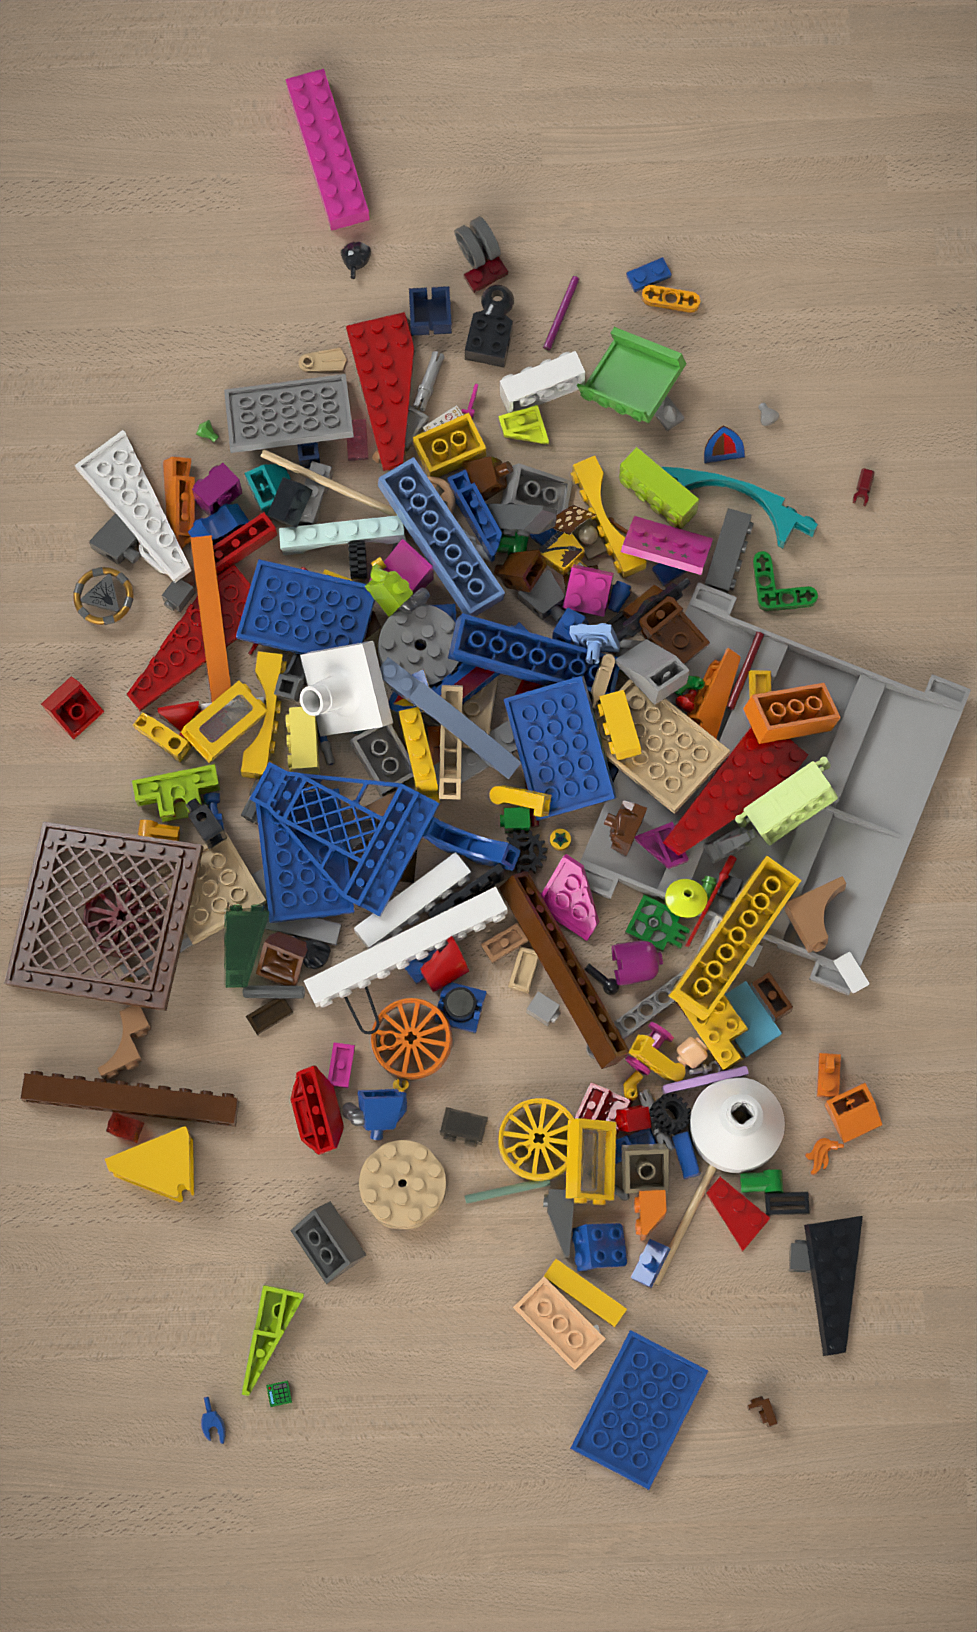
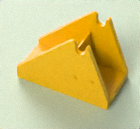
M186 1126L105 1159L109 1172H112L114 1177L179 1203H182L184 1200L182 1196L184 1190L187 1189L192 1196L195 1195L193 1138Z

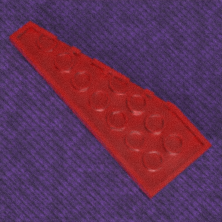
M405 312L346 326L383 472L392 470L404 463L414 345Z
M235 564L217 577L226 647L237 640L236 634L251 586ZM198 595L186 609V613L181 620L177 622L164 640L157 654L152 657L147 668L140 674L128 691V698L139 712L206 663Z
M750 726L662 843L678 856L733 821L737 815H741L744 812L745 807L795 774L809 754L790 739L759 744Z

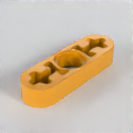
M648 285L642 291V301L648 306L689 313L697 311L700 306V297L695 292L656 285ZM650 292H654L652 299L648 298ZM660 293H663L662 301H659ZM672 294L676 296L677 300L674 303H668L665 297ZM680 296L683 297L682 305L679 304ZM690 299H694L692 306L688 305Z

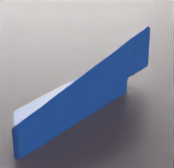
M463 470L448 477L447 483L453 491L456 503L488 558L493 562L502 538V532L475 483H470L466 470Z

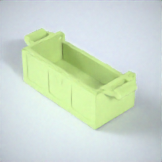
M821 757L817 762L812 761L745 807L744 812L741 815H737L735 821L740 827H745L748 823L752 822L768 846H771L838 799L832 786L822 774L823 771L831 767L830 762L826 757Z

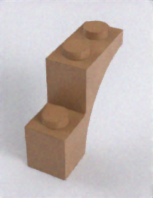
M130 1006L119 1011L123 1024L122 1039L112 1058L104 1065L98 1067V1071L103 1079H113L120 1075V1071L135 1069L139 1066L138 1063L142 1062L132 1038L144 1037L148 1034L147 1031L151 1030V1027L141 1007Z

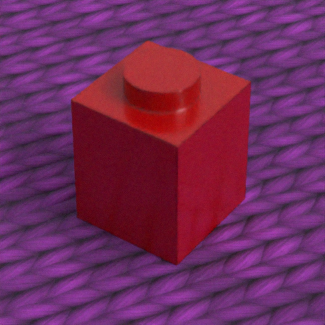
M637 1105L616 1109L615 1122L618 1131L632 1132L651 1128L649 1106Z

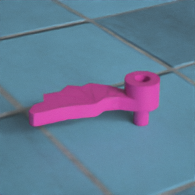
M476 383L473 388L468 409L461 410L462 413H469L471 418H473L475 413V410L472 408L476 399L479 385Z

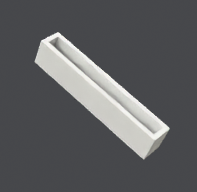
M455 852L389 901L381 917L373 913L354 927L355 933L367 949L400 934L404 926L417 922L420 918L419 915L425 911L426 913L430 912V909L436 905L435 903L441 899L446 900L454 893L453 890L458 886L461 888L469 883L471 871Z

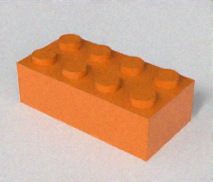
M825 683L751 695L743 708L759 744L832 731L841 718Z

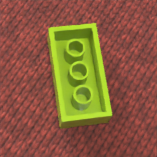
M636 447L620 464V483L625 488H631L636 492L635 495L638 499L648 502L656 514H662L667 518L666 521L669 525L682 529L696 515L699 499L639 448Z

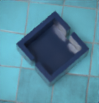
M449 286L431 287L432 299H428L427 287L409 288L411 336L430 335L429 331H434V335L452 334Z

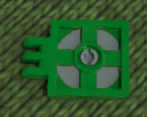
M643 895L625 934L639 941H649L657 950L663 952L667 943L681 949L683 944L676 941V939L685 941L687 937L681 934L680 931L689 934L690 929L679 924L680 916L671 912L666 905Z

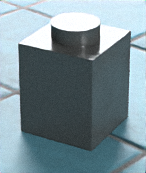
M182 579L176 583L172 581L162 594L164 605L171 611L176 609L181 613L195 594L193 586Z
M795 1240V1243L790 1244L789 1272L811 1273L806 1240Z

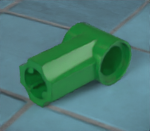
M502 533L497 552L507 553L509 556L511 553L526 551L529 537L519 536L517 533H515V536H508Z
M773 1169L765 1170L761 1173H741V1193L784 1192L782 1170Z

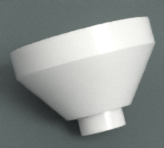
M744 1077L717 1081L704 1089L695 1101L689 1123L690 1137L699 1155L713 1167L731 1173L749 1172L767 1163L779 1148L785 1129L783 1110L775 1095L761 1083ZM733 1111H740L746 1114L749 1120L744 1124H739L731 1113Z

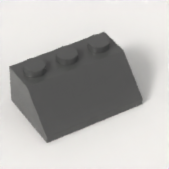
M331 1201L312 1210L290 1230L326 1284L355 1266L366 1256V1253Z

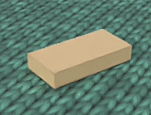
M520 946L508 988L529 994L539 961L534 950Z

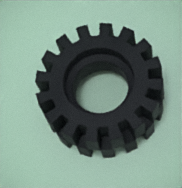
M365 541L349 542L351 580L368 579Z
M671 1093L663 1094L650 1107V1117H653L651 1122H656L655 1128L658 1129L660 1127L661 1133L667 1131V1135L679 1133L690 1123L691 1114H689L691 1109L686 1108L688 1103H683V1098H677L675 1093L673 1095ZM666 1109L674 1114L675 1119H672L667 1114Z

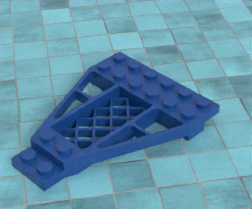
M271 762L268 763L250 797V800L271 812L341 897L381 917L440 805V803L402 783L288 772ZM321 781L363 784L357 798L350 800L321 784ZM308 783L314 785V786H311V787L306 788L307 785H308ZM368 785L398 788L384 816H380L360 804ZM319 788L332 796L322 799ZM315 789L318 800L307 803L304 792ZM302 797L304 805L297 806ZM334 798L337 810L326 813L323 802ZM337 798L350 804V806L340 809ZM320 803L323 814L311 817L308 806ZM305 808L308 819L297 822L294 811ZM352 808L356 820L344 823L341 812ZM356 808L369 814V816L359 818ZM338 813L341 824L330 827L327 816ZM324 817L327 829L316 832L313 820ZM374 817L380 820L378 827ZM371 818L374 830L363 833L360 821ZM310 822L312 832L299 825ZM357 823L360 834L349 837L346 826ZM342 827L345 839L335 842L331 830ZM295 830H299L329 847V851L322 864L295 834ZM328 832L331 842L318 835ZM374 833L367 846L364 836ZM361 837L364 849L353 852L350 840ZM347 841L350 852L337 846V844ZM334 851H339L358 862L344 891L325 870ZM364 852L361 858L355 855Z

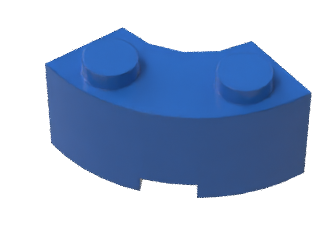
M227 503L222 505L213 515L196 520L188 533L191 538L211 535L214 546L247 524L249 520L238 503L230 505Z

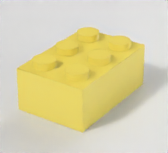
M302 707L289 708V714L286 715V727L288 733H290V735H287V747L289 753H291V755H288L289 771L320 775L316 717L307 714Z

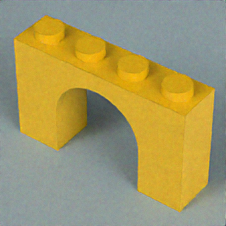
M415 707L399 711L400 723L406 751L409 754L415 789L417 792L440 803L436 774L420 709Z

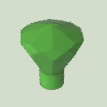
M210 420L199 424L196 435L209 438L212 442H215L219 436L214 432Z

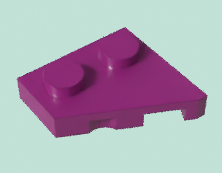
M673 821L635 836V841L668 869L689 862L686 852L678 856L662 843L674 828Z

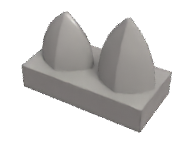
M667 395L655 416L664 428L669 431L684 421V416Z

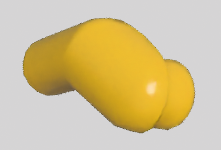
M637 1070L623 1084L624 1096L631 1101L638 1097L637 1084L644 1078Z

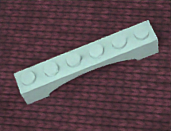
M398 516L297 526V528H279L280 548L284 556L303 554L308 550L349 542L365 541L385 543L387 545L399 543L402 539L406 541L405 526Z

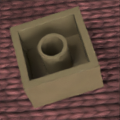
M665 1143L622 1145V1188L626 1194L652 1190H665V1192H669V1153Z

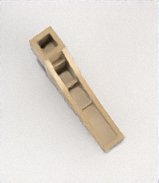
M442 685L441 697L462 713L463 686ZM442 725L440 731L439 799L460 800L462 741Z

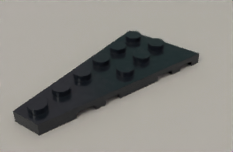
M863 1216L804 1225L823 1356L846 1353Z

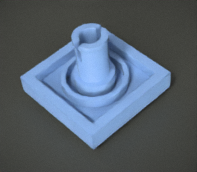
M600 623L598 625L578 624L570 626L569 633L574 644L587 648V663L593 664L594 659V663L598 664L600 652L620 651V643L612 625Z

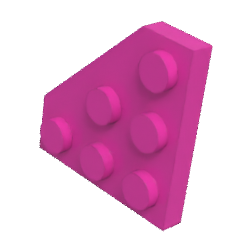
M565 854L541 896L556 921L588 941L599 924V918L584 865Z

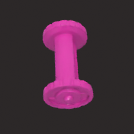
M650 1022L648 1027L652 1032L649 1036L655 1040L652 1045L658 1050L665 1040L668 1042L673 1041L674 1037L667 1030L654 1022ZM627 1055L625 1060L629 1065L644 1075L648 1076L651 1071L645 1064L635 1057Z

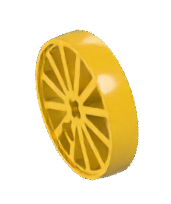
M534 1098L517 1104L506 1114L499 1128L498 1147L503 1161L511 1171L522 1178L532 1181L550 1180L566 1171L567 1157L552 1145L567 1146V1140L553 1137L568 1131V1125L550 1131L562 1114L568 1120L574 1119L565 1107L549 1099ZM531 1105H542L538 1128L529 1108ZM546 1106L557 1109L558 1112L543 1129ZM524 1108L532 1130L517 1119L514 1114ZM510 1120L527 1134L504 1130ZM535 1136L539 1138L543 1136V1144L539 1142L535 1144ZM503 1138L525 1140V1142H518L514 1146L505 1149ZM524 1147L527 1149L528 1154L525 1157L519 1158L515 1153L516 1150ZM535 1150L532 1173L520 1169L523 1163L530 1160L531 1153ZM546 1150L561 1159L564 1164L554 1170ZM540 1151L545 1159L549 1173H536ZM512 1153L513 1159L517 1162L516 1164L510 1160L508 1154Z

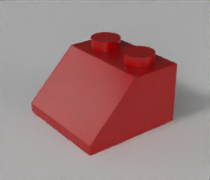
M72 676L41 703L52 719L73 740L104 713L103 709L84 686Z

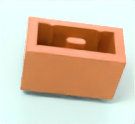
M866 1083L827 1100L824 1105L843 1144L882 1126L875 1101Z
M665 1190L639 1191L638 1197H635L634 1212L639 1213V1219H636L635 1229L636 1235H640V1240H645L665 1218L667 1212Z

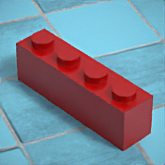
M265 512L213 546L217 576L277 536L276 527Z

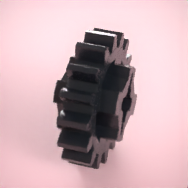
M521 829L520 835L514 831L513 839L510 837L506 838V841L518 850H528V855L524 854L521 856L520 852L514 869H517V874L521 873V871H528L529 873L530 870L535 874L537 871L536 867L543 868L541 861L547 860V857L543 854L547 853L548 850L545 847L542 848L545 845V840L539 841V834L532 836V830L525 834L524 830ZM535 846H537L539 850L538 857L533 852Z

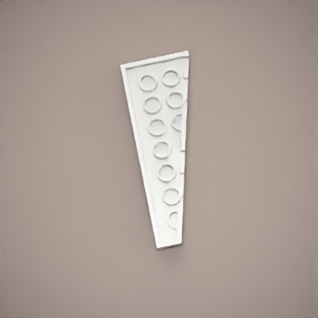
M122 430L77 463L75 467L110 509L119 516L167 575L176 583L191 572V568L137 459L126 433Z

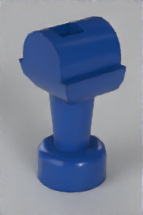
M207 793L203 795L204 804L208 805V808L224 830L223 815L218 812L217 804L220 803V794Z

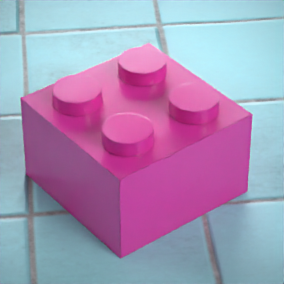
M574 564L571 569L563 608H570L575 611L604 617L614 573Z

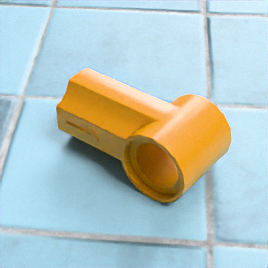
M140 820L138 835L179 841L180 826L158 824V822L152 820Z

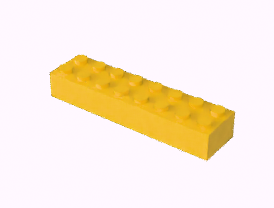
M766 856L756 867L668 996L704 1021L714 1010L802 880Z

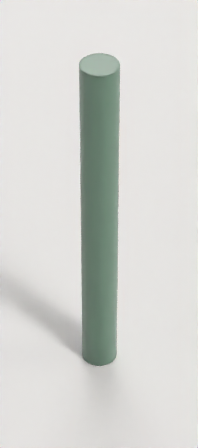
M550 1180L528 1181L464 1196L466 1204L550 1186L551 1183Z

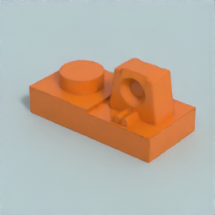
M819 1053L817 1097L834 1098L839 1095L841 1054Z

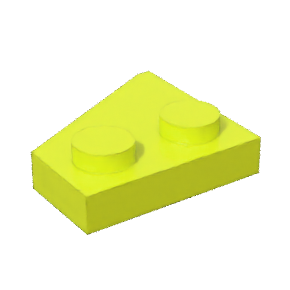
M538 405L498 416L505 438L545 445L549 444Z

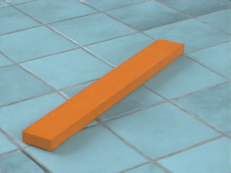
M209 535L192 537L190 540L212 703L227 691L231 684L212 536Z

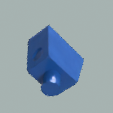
M567 608L553 630L552 639L561 641L562 638L565 640V643L575 645L569 633L570 626L578 624L589 625L590 623L585 616Z

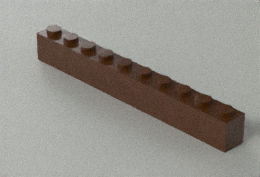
M528 871L512 875L499 887L501 893L601 1069L618 1064L629 1054V1048Z
M31 1071L30 1074L24 1073L20 1098L23 1102L236 1127L239 1100L234 1098V1094L222 1093V1096L213 1095L211 1091L204 1090L200 1093H192V1090L187 1088H179V1091L171 1090V1087L161 1085L157 1089L149 1088L150 1085L144 1083H137V1086H131L126 1081H116L114 1084L107 1083V1080L102 1078H94V1081H88L83 1076H73V1079L64 1078L65 1075L59 1073H52V1076H45L40 1071Z

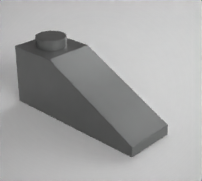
M549 1189V1194H544L543 1207H547V1215L563 1256L569 1259L574 1199L566 1198V1190Z

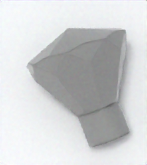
M766 403L759 405L762 425L769 426L778 420L779 413L768 408Z

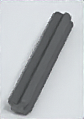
M245 985L243 986L242 993L244 998L302 999L305 996L304 986Z

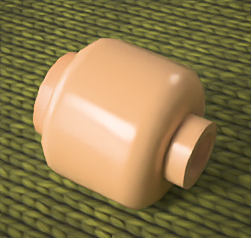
M689 1037L677 1047L679 1056L676 1059L684 1067L688 1065L694 1069L707 1059L708 1054L706 1051L709 1049L698 1037L696 1039Z

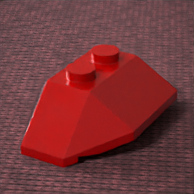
M313 1065L296 1072V1081L293 1085L290 1100L301 1141L314 1150L316 1154L321 1155L337 1149L344 1130V1124L334 1086L318 1067Z

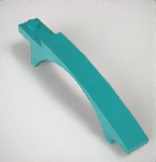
M661 467L689 491L701 487L718 486L737 490L752 498L769 516L775 529L777 546L782 549L794 528L811 537L814 536L817 530L818 523L813 518L798 514L792 507H784L785 498L756 485L716 473L677 467Z

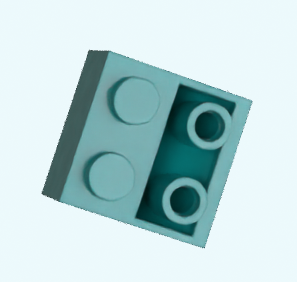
M266 464L244 473L246 482L261 513L265 512L267 515L283 477L291 480L286 468L278 464Z

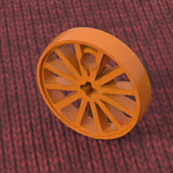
M405 998L389 1004L378 1015L380 1024L383 1019H386L401 1032L399 1034L392 1030H377L371 1034V1045L375 1058L387 1072L401 1079L418 1080L434 1074L444 1065L452 1049L453 1034L447 1017L437 1006L423 999ZM406 1004H415L411 1027L403 1007ZM421 1005L432 1009L417 1027ZM397 1007L405 1029L388 1016V1013ZM437 1014L443 1024L423 1031ZM376 1020L373 1024L372 1030H374L377 1025ZM442 1030L446 1032L445 1042L425 1038ZM411 1034L417 1038V1040H413V1044L407 1041V1039L411 1038ZM378 1035H381L380 1042L382 1046L380 1047L377 1046ZM394 1035L396 1042L392 1046H387L385 1043L386 1038ZM422 1044L444 1047L443 1053L440 1058H437ZM418 1048L435 1061V1064L426 1070L424 1069ZM386 1050L396 1051L387 1063L380 1056V1053ZM406 1051L402 1072L391 1068L401 1054ZM412 1052L420 1070L417 1073H408Z

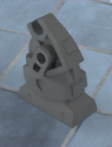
M738 827L704 844V847L713 864L750 846V841L757 837L754 829L744 830L743 827Z

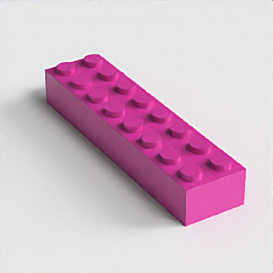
M324 69L285 79L287 92L331 231L370 220L366 200Z

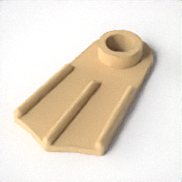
M334 348L304 354L300 357L298 363L300 369L305 372H343L347 358L341 348ZM309 359L311 360V363L309 365L304 364V361Z

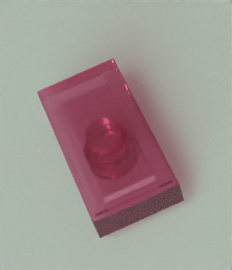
M366 419L352 420L354 437L347 438L348 461L369 460Z

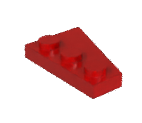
M721 1176L706 1193L743 1252L770 1220V1217Z

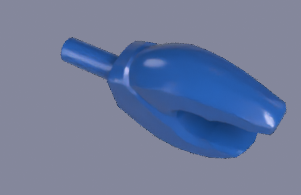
M205 1397L204 1402L207 1413H204L201 1418L202 1432L206 1439L211 1441L210 1428L215 1426L218 1429L220 1443L224 1444L226 1435L224 1422L217 1411L212 1412L210 1399Z

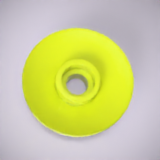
M690 879L674 881L669 885L665 894V902L670 911L684 918H692L701 914L708 901L705 889L698 882ZM684 893L690 894L691 896L687 897L684 895Z

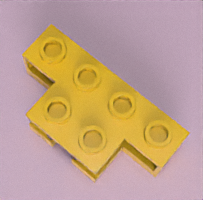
M725 994L704 1021L676 1002L709 1048L711 1055H713L721 1069L724 1071L729 1070L743 1060L732 1041L749 1029L741 1017L738 1016Z

